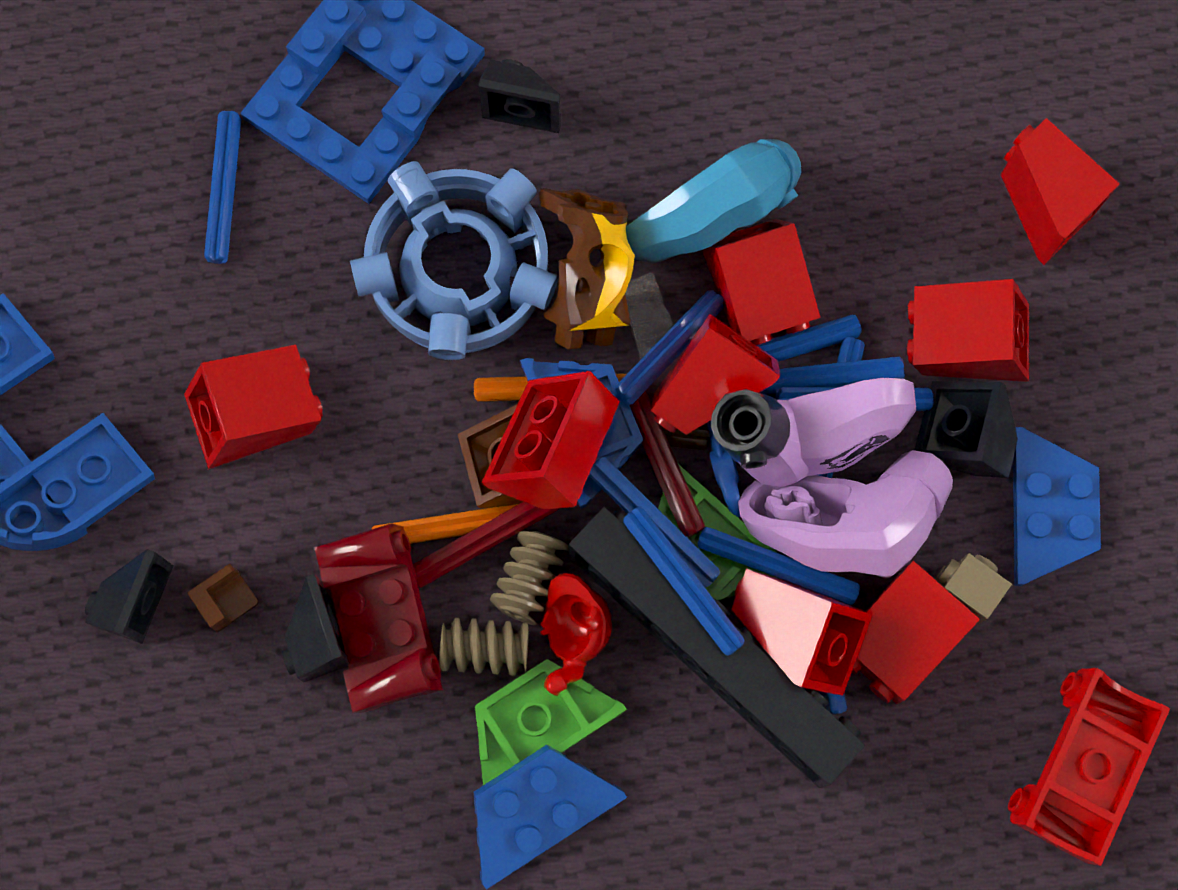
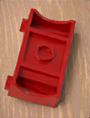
M1082 668L1076 673L1071 672L1062 683L1060 693L1064 696L1063 706L1070 709V712L1037 785L1028 784L1023 789L1018 788L1015 790L1009 800L1008 811L1011 812V823L1085 863L1101 866L1170 708L1124 688L1098 668Z

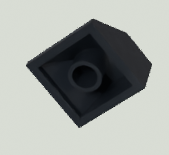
M490 60L478 85L482 118L559 133L561 128L560 94L534 70L516 60Z
M932 381L930 389L933 392V407L930 410L924 411L914 451L932 453L943 461L947 468L973 476L1008 478L1018 437L1006 385L1002 382Z
M149 549L145 550L101 582L98 592H92L85 607V614L88 615L85 623L97 629L143 644L174 565L158 553Z
M315 574L305 578L285 635L288 649L282 651L289 675L296 674L297 678L302 682L346 668L350 664L348 656L345 654L339 624L328 590L323 587L322 581Z

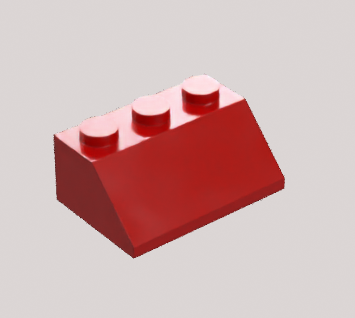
M591 371L529 380L483 478L482 484L489 489L541 509L575 507L582 494L591 468L597 459L606 433L612 424V419L620 401Z

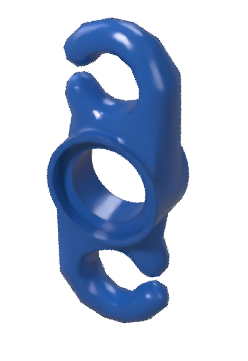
M711 421L707 422V428L710 431L712 450L709 454L719 488H721L729 511L739 518L741 517L738 506L740 495L737 483H740L736 464L734 459L715 439L711 428Z

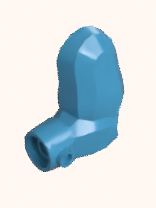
M760 139L757 142H751L726 154L626 226V236L630 248L635 254L634 259L657 263L680 254L703 250L723 240L739 227H750L766 217L776 207L778 210L799 196L794 190L801 175V162L797 152L788 143L783 141Z

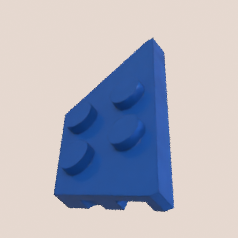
M532 358L520 360L527 381L591 371L614 396L616 392L615 386L619 383L611 364L591 363L589 365H580L572 361L548 363L535 362ZM620 401L612 424L597 455V459L602 456L606 457L618 470L643 443V437L629 405H626L623 401ZM589 476L577 501L580 509L585 508L602 490Z
M1015 427L1018 441L1013 457L1014 586H1022L1101 549L1099 467L1023 427Z
M545 745L473 792L475 813L477 815L476 831L480 853V879L485 889L490 888L626 799L627 796L619 786L612 785L585 766L573 762L561 752L549 745Z

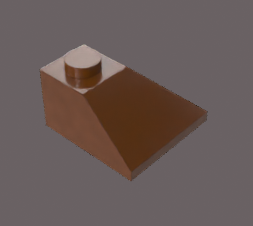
M518 404L458 434L476 505L481 509L510 506L523 502L489 489L482 484L483 478Z

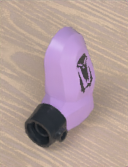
M897 378L863 380L790 400H776L773 397L744 389L725 394L717 403L712 414L711 428L719 444L752 477L764 485L784 487L796 483L806 476L842 471L901 433L916 412L915 389L912 382Z

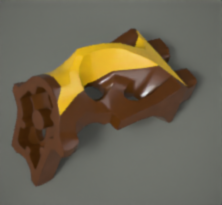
M540 188V206L558 214L559 221L566 223L573 235V246L567 254V259L559 260L557 297L552 306L543 313L544 318L557 324L555 342L567 349L581 348L584 330L588 329L586 340L599 346L613 345L616 327L629 326L631 322L625 292L631 279L635 254L630 248L626 236L627 204L605 200L579 189L556 191ZM598 248L601 252V259L597 265L592 266L590 263V253L593 249Z

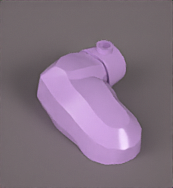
M912 450L902 454L877 481L867 485L857 481L827 478L819 475L806 476L796 483L784 487L764 485L756 480L744 490L738 501L740 516L753 537L805 566L824 572H860L877 575L886 579L905 568L926 541L952 490L953 479L950 470L935 455Z

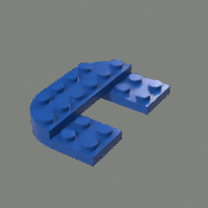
M4 293L0 295V395L55 359L50 348ZM104 413L91 420L32 462L0 424V545L22 551H42L70 544L88 534L87 527L155 479L154 473Z

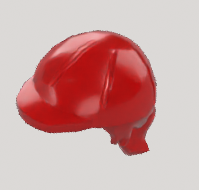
M568 573L560 574L551 580L548 589L546 613L540 624L543 627L540 634H548L551 651L563 660L564 664L562 668L552 671L544 682V688L554 696H558L561 691L566 690L567 684L581 680L584 675V667L587 665L586 662L600 654L608 644L612 633V615L607 602L580 577Z

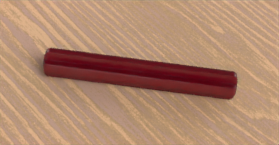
M645 391L633 404L629 405L643 437V447L680 531L686 537L696 535L704 529L705 524L663 428L654 420L656 414L651 412L652 403Z
M522 502L413 564L418 587L426 586L558 511L559 508L541 509Z

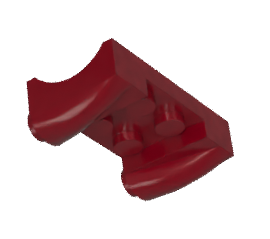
M391 523L314 547L323 587L331 589L345 654L350 662L348 664L349 669L344 670L343 674L352 713H365L397 701L442 691L441 669L434 655L410 555L411 545L404 526Z

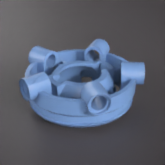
M413 161L402 165L389 176L388 183L394 193L384 202L370 225L365 242L364 257L350 260L358 296L372 294L379 310L394 328L413 342L428 348V354L434 358L460 360L465 358V353L484 350L512 336L525 324L536 307L542 310L547 309L554 295L559 276L548 272V247L545 231L536 211L529 203L536 196L537 190L522 173L510 168L501 179L486 173L467 169L441 170L426 174L421 165ZM472 199L485 202L487 211L515 233L522 227L525 233L509 238L498 224L485 215L472 210H449L443 200ZM407 220L409 225L413 226V231L405 242L399 271L401 284L408 299L402 301L396 309H393L390 302L398 301L399 297L390 260L385 250L394 232ZM463 225L477 230L480 233V237L488 242L491 251L490 265L484 274L489 290L472 300H469L462 288H446L432 281L425 273L421 260L422 252L427 247L429 240L446 231L447 233L461 232ZM532 244L537 262L536 267L523 262L518 269L515 250L523 249ZM510 276L515 277L512 287L510 286ZM510 299L511 309L516 310V312L500 324L496 314ZM416 309L431 321L430 333L412 326L403 318L410 315ZM489 321L491 329L471 335L470 326Z

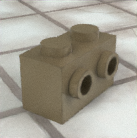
M970 553L960 561L952 558L934 577L938 583L980 619L975 626L990 617L1012 585V583L996 573L998 568L993 562L981 555L974 557Z

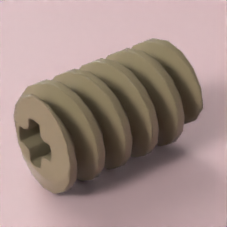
M523 531L517 535V540L523 547H513L510 551L511 557L517 562H507L503 567L505 573L511 578H499L496 583L498 588L504 593H493L490 601L504 614L518 621L537 625L528 614L530 611L543 612L544 608L535 598L536 596L548 597V590L542 585V581H551L556 577L548 567L549 565H563L564 562L554 553L556 550L569 551V545L544 533Z
M459 618L454 619L450 629H446L443 623L440 642L441 670L448 671L452 661L455 660L458 671L462 673L466 671L470 661H472L474 670L478 674L483 672L487 662H489L494 675L500 673L504 663L507 664L509 675L511 676L517 674L521 664L524 665L526 672L529 643L528 623H522L518 634H514L510 621L505 622L501 633H497L493 620L488 621L484 632L479 630L476 619L471 620L467 631L462 629Z

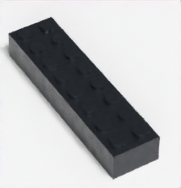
M603 507L569 543V558L818 788L831 785L865 746L858 739L861 735L860 730L847 718L841 716L837 720L827 711L825 707L828 705V702L818 691L808 688L804 690L802 687L795 685L779 665L760 649L762 645L745 626L741 630L735 627L744 638L743 646L733 654L725 655L624 524L625 515L618 510L612 514ZM713 598L725 615L729 617L730 612L718 600Z

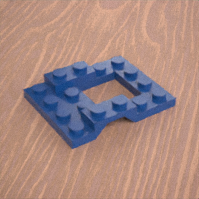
M323 0L287 44V56L240 114L245 121L370 204L387 182L389 176L397 169L418 142L429 116L447 93L462 85L485 55V48L412 0ZM344 51L399 86L398 90L381 110L382 119L360 147L300 108Z

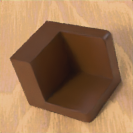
M231 564L226 565L187 592L210 628L217 632L227 627L259 603L239 571Z

